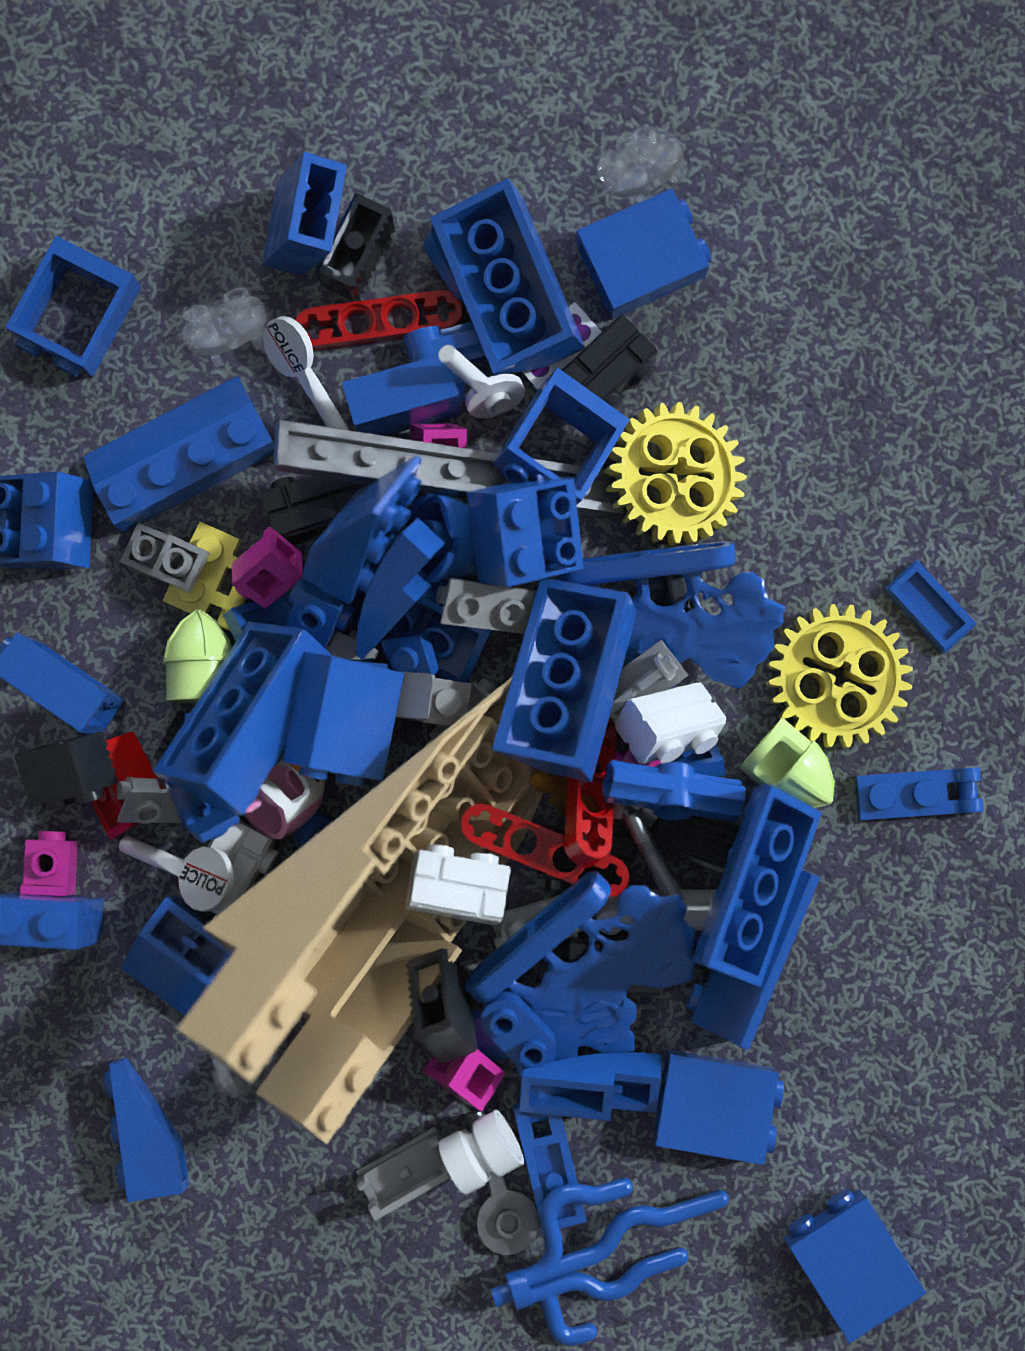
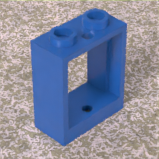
M55 235L5 328L17 339L14 345L26 353L39 358L41 352H44L56 358L53 365L74 377H77L80 371L93 377L136 299L141 285L135 276L128 271ZM66 269L116 293L82 356L33 332Z
M557 367L539 387L492 465L501 470L504 477L512 483L561 479L518 449L545 406L596 442L574 478L576 504L578 505L585 497L630 419Z
M16 632L13 638L8 637L0 644V677L79 732L92 734L101 731L103 733L125 702V699L38 640Z

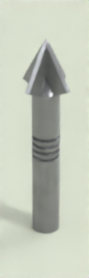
M613 804V819H623L635 844L639 845L637 848L641 849L639 852L643 853L641 856L645 857L644 861L662 896L680 894L683 902L685 899L660 851H657L658 847H655L656 843H653L654 839H651L652 835L639 812L641 807Z

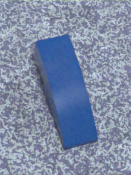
M419 518L401 533L385 554L372 578L363 602L357 629L355 654L361 660L369 654L431 586L418 572L445 543Z
M636 1052L600 1053L574 1056L547 1062L541 1067L525 1069L522 1072L520 1112L606 1121L611 1120L612 1109L657 1113L661 1080V1054Z

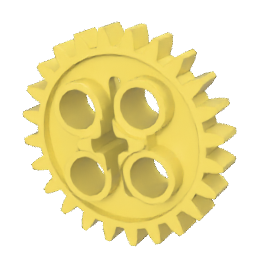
M677 402L672 406L670 413L666 405L660 403L654 408V415L646 408L638 414L639 421L634 418L629 420L625 427L627 432H622L616 442L620 447H613L608 456L617 463L604 469V473L616 477V481L606 487V492H619L620 498L612 505L613 509L626 507L628 512L622 522L625 524L636 519L639 522L636 530L638 536L651 529L653 543L659 542L667 534L669 546H675L680 543L681 537H683L687 545H691L697 542L698 535L703 540L712 536V527L717 530L725 527L727 522L724 516L730 517L737 513V508L730 500H739L744 497V493L734 486L747 479L746 475L735 472V467L744 462L745 459L744 457L732 456L730 452L739 444L737 440L724 441L723 437L728 430L727 425L717 430L712 427L715 418L714 414L709 415L704 420H700L699 406H694L685 415L682 402ZM648 442L659 446L662 451L661 460H656L650 456L647 448ZM691 445L697 446L703 451L705 456L703 464L696 462L690 455ZM674 467V473H675V474H670V473L662 474V473H665V472H666L667 470H669L670 468ZM639 468L657 474L644 476L639 473ZM708 473L712 476V480L698 477L694 474ZM677 475H689L678 482ZM647 485L654 486L659 490L662 498L661 504H656L649 499L646 491ZM690 488L701 492L704 498L703 507L692 503L689 496Z
M831 604L827 607L826 617L824 618L821 612L814 608L810 611L811 624L799 616L794 620L798 633L784 629L781 635L788 644L774 645L775 648L772 651L781 658L780 661L767 663V668L778 672V677L767 681L766 686L779 688L780 694L774 696L770 702L771 704L784 702L786 708L782 711L779 718L786 719L793 716L796 719L793 727L798 731L804 727L808 728L807 739L811 742L815 741L822 734L824 747L827 748L833 746L836 737H839L843 748L851 747L853 735H855L861 745L869 743L868 729L877 736L885 734L881 721L883 720L891 724L898 721L897 716L891 710L892 707H907L908 703L899 697L898 694L899 692L912 689L911 684L901 681V675L913 671V668L907 665H900L899 659L908 653V649H894L892 645L899 638V633L886 637L882 632L886 627L887 621L884 619L873 626L870 624V610L865 611L859 618H855L854 605H849L845 608L842 616H839L836 605ZM821 636H828L835 640L838 650L834 658H825L819 652L818 640ZM862 654H868L875 658L878 669L874 677H868L860 671L858 663ZM809 658L817 665L828 670H835L842 666L845 668L843 675L846 678L873 687L875 693L870 695L850 682L836 686L834 684L836 680L834 675L804 665L803 659ZM803 676H812L818 681L820 692L816 699H809L800 691L799 685ZM845 694L855 696L860 702V711L854 718L845 715L841 709V699Z

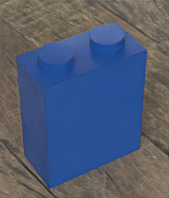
M303 152L281 176L276 184L261 265L293 274L305 275L331 253L347 169L346 164Z
M673 188L577 230L575 244L611 320L617 318L620 314L624 315L706 277L709 269L708 263L711 262L710 251L703 238L696 239L690 224H693V218L689 206L684 199L678 201Z
M439 355L342 382L356 432L380 436H391L410 430V424H433L460 416V403L465 402L466 398L464 381L439 359Z
M305 652L282 762L299 765V775L326 780L327 773L330 771L337 773V782L356 786H363L364 778L383 781L404 673L339 657Z
M20 892L0 894V945L76 950L100 943L104 898L70 895L20 894Z
M667 1049L652 1139L655 1145L659 1147L765 1165L766 1153H773L775 1149L777 1128L771 1125L774 1107L780 1108L782 1104L784 1081L778 1080L779 1073L772 1067Z
M846 1189L835 1194L827 1201V1206L829 1207L827 1210L816 1217H813L812 1214L801 1216L789 1226L788 1229L791 1233L783 1237L849 1344L927 1294L868 1198L859 1189L853 1193Z

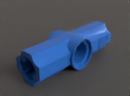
M611 760L606 766L602 781V796H604L605 802L653 809L655 816L666 820H683L694 815L735 822L741 817L742 808L745 803V787L742 786L741 780L696 774L692 766L681 762H666L651 767Z

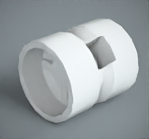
M497 1110L474 1121L472 1133L465 1129L462 1131L457 1130L439 1141V1151L444 1165L455 1185L466 1195L483 1187L490 1180L491 1172L498 1176H503L524 1163L523 1154L515 1134L504 1116Z

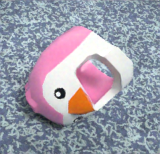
M283 755L281 756L280 764H276L271 769L259 789L257 798L244 813V816L255 830L272 839H282L296 832L307 823L321 806L325 789V780L299 775L300 766L282 762Z

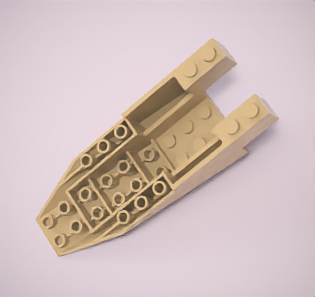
M512 677L203 927L232 956L177 1030L203 1051L252 1082L300 1015L307 1019L306 1024L264 1080L256 1094L279 1113L326 1144L343 1124L348 1113L364 1090L371 1084L378 1070L412 1023L411 1020L414 1016L410 1013L413 1008L409 1005L412 1000L409 998L411 992L408 990L410 984L407 982L409 976L406 974L408 969L405 967L407 962L442 948L447 949L449 962L452 961L454 963L462 952L457 945L451 942L467 920L405 909L414 854L419 850L426 851L428 844L443 845L453 848V856L471 859L472 853H485L499 857L498 865L505 866L510 858L473 844L466 839L461 828L462 816L471 806L483 803L531 822L543 795L528 780L539 769L492 750ZM484 811L481 812L479 817L471 816L469 818L468 824L474 827V836L481 838L484 832L493 833L498 836L493 841V845L500 848L503 847L504 834L512 825L511 821L503 818L502 827L500 828L489 822L490 814ZM518 829L512 834L510 844L514 852L517 851L528 829ZM439 963L418 971L420 998L422 990L426 986L435 985L437 987L441 982Z

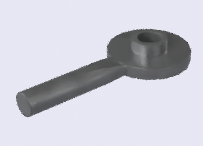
M478 1110L466 1114L471 1133L473 1122L485 1116L483 1111ZM491 1172L490 1180L486 1182L490 1195L479 1206L476 1216L477 1233L483 1244L492 1252L505 1256L518 1254L528 1248L536 1238L539 1227L538 1212L529 1198L521 1192L507 1189L503 1176H498Z

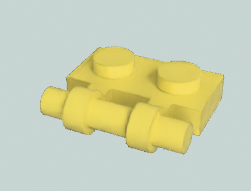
M199 521L190 544L210 553L191 593L170 585L163 602L190 614L197 609L203 610L208 614L211 606L215 605L222 609L217 620L221 628L230 631L223 615L231 608L243 605L246 599L236 591L234 585L229 596L218 591L228 569L232 570V563L238 558L235 554L241 540Z

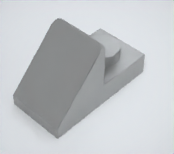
M402 672L404 673L396 719L451 727L468 713L472 684L434 678L433 674Z

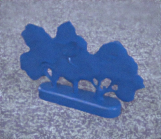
M731 541L583 558L584 569L558 575V580L598 588H600L601 583L636 579L637 594L631 600L637 610V615L623 667L655 643L662 640L679 663L691 660L712 681L736 689L742 688L755 674L756 666L765 661L769 653L775 648L773 630L783 624V613L786 610L785 606L768 598L764 580L754 572H741L731 578L728 585L722 590L708 585L701 579V574L704 571L723 569L735 564V544ZM681 574L688 590L684 597L677 604L671 606L656 605L650 599L648 578ZM702 593L703 600L710 599L711 596L720 607L721 612L718 615L707 613L700 606L697 595ZM721 594H730L733 598V604L727 605L722 600ZM688 599H691L694 608L685 612L683 609Z
M597 871L586 873L485 958L469 975L464 986L465 991L480 1003L491 1001L505 989L522 998L554 1033L556 1038V1056L554 1061L577 1056L578 1047L589 1046L600 1053L635 1051L634 1033L629 1030V1027L635 1021L637 1007L634 1002L626 997L627 990L632 985H646L650 988L664 989L688 982L693 978L694 962H692L691 952L695 946V930L684 920L687 906L682 902L680 894L659 897L646 886H630L622 892L617 902V916L594 920L591 917L607 902L611 887ZM628 915L634 921L632 924H624L619 919ZM611 927L628 931L629 936L623 941H612L599 934V931L603 929L608 933L612 930ZM576 929H581L589 935V946L586 954L573 963L563 962L551 950ZM595 940H599L604 944L601 952L595 950ZM544 959L549 964L548 971L544 974L541 985L535 989L516 983V980L539 960ZM477 1009L473 1012L477 1049L491 1061L508 1059L509 1057L484 1032L481 1025V1009ZM499 1018L497 1022L501 1024H507L511 1022V1020L508 1018ZM529 1049L526 1052L535 1054L539 1053L540 1051L537 1049ZM516 1066V1072L522 1082V1072L524 1069Z

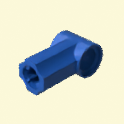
M472 322L441 329L438 326L423 327L409 332L403 338L410 363L439 355L441 348L446 345L453 346L471 363L487 359Z

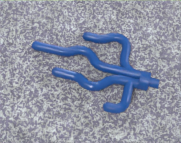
M619 1178L597 1186L578 1183L562 1185L547 1195L539 1211L540 1228L545 1242L543 1256L530 1267L505 1274L507 1283L491 1289L495 1306L499 1307L513 1302L517 1311L540 1301L547 1329L553 1339L567 1346L581 1345L592 1341L597 1335L596 1326L590 1322L574 1327L567 1326L564 1323L557 1295L569 1291H579L594 1299L603 1301L618 1300L631 1294L645 1279L683 1266L687 1263L689 1255L687 1250L677 1247L647 1257L633 1264L619 1279L611 1282L600 1281L589 1274L577 1271L593 1266L608 1258L618 1247L626 1231L635 1225H647L658 1228L674 1225L727 1206L729 1196L723 1190H715L664 1208L645 1205L629 1207L612 1219L597 1243L562 1256V1235L557 1220V1214L562 1206L568 1203L591 1206L608 1203L631 1194L633 1184L627 1178Z

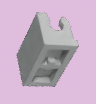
M436 1127L429 1129L356 1171L358 1175L356 1180L359 1191H364L369 1201L368 1209L374 1221L451 1178L439 1151V1141L442 1138Z

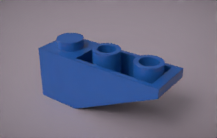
M118 1058L109 1063L110 1071H106L104 1076L105 1091L109 1099H114L116 1116L111 1118V1136L114 1144H120L122 1162L117 1163L118 1186L120 1190L126 1189L127 1202L182 1194L189 1186L183 1139L128 1058Z

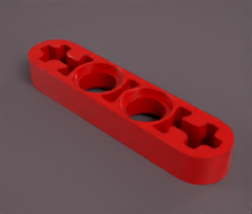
M436 290L311 307L298 314L295 321L300 323L304 329L309 327V320L317 319L320 326L333 325L330 316L338 315L337 324L341 333L340 337H334L333 328L319 331V338L311 339L310 334L307 332L313 350H324L403 339L409 332L428 326H438L441 329L457 326L462 321L463 307L461 301L450 291ZM444 301L447 303L448 308H455L456 310L449 313L448 321H440V317L437 314L426 315L427 325L419 326L420 313L416 304L424 303V311L430 312L437 310L438 303ZM398 307L408 309L413 315L411 324L402 329L395 328L388 322L390 312ZM355 313H362L370 320L368 329L359 335L352 334L345 328L348 317Z
M611 718L607 723L597 761L600 773H594L592 782L568 777L564 845L568 857L581 867H590L598 863L608 855L612 846L614 803L605 802V798L602 796V781L606 766L611 760L615 761L617 730ZM582 794H587L596 801L598 813H593L584 806ZM587 834V839L583 840L582 837Z
M483 803L471 806L462 816V832L466 839L473 844L572 885L578 880V876L585 868L577 865L573 871L568 873L560 872L555 868L552 860L553 854L556 849L565 846L564 836ZM484 811L490 814L489 822L500 828L502 827L503 818L511 821L512 825L504 834L503 847L500 848L493 845V841L498 837L493 833L484 832L481 838L474 836V827L468 824L469 818L471 816L479 817L481 812ZM518 829H529L536 836V848L528 855H519L511 847V836ZM608 854L593 866L599 869H606L609 863L616 866L614 874L620 877V882L618 885L610 884L611 892L609 896L614 897L622 893L627 887L629 872L623 861Z

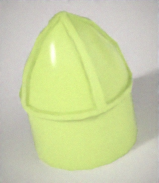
M197 609L182 619L167 641L163 657V664H166V702L197 703L232 649L230 640L218 622L203 610Z
M783 718L774 725L739 767L758 785L764 783L772 785L813 808L830 805L833 802L835 781L827 756L814 740L811 742Z

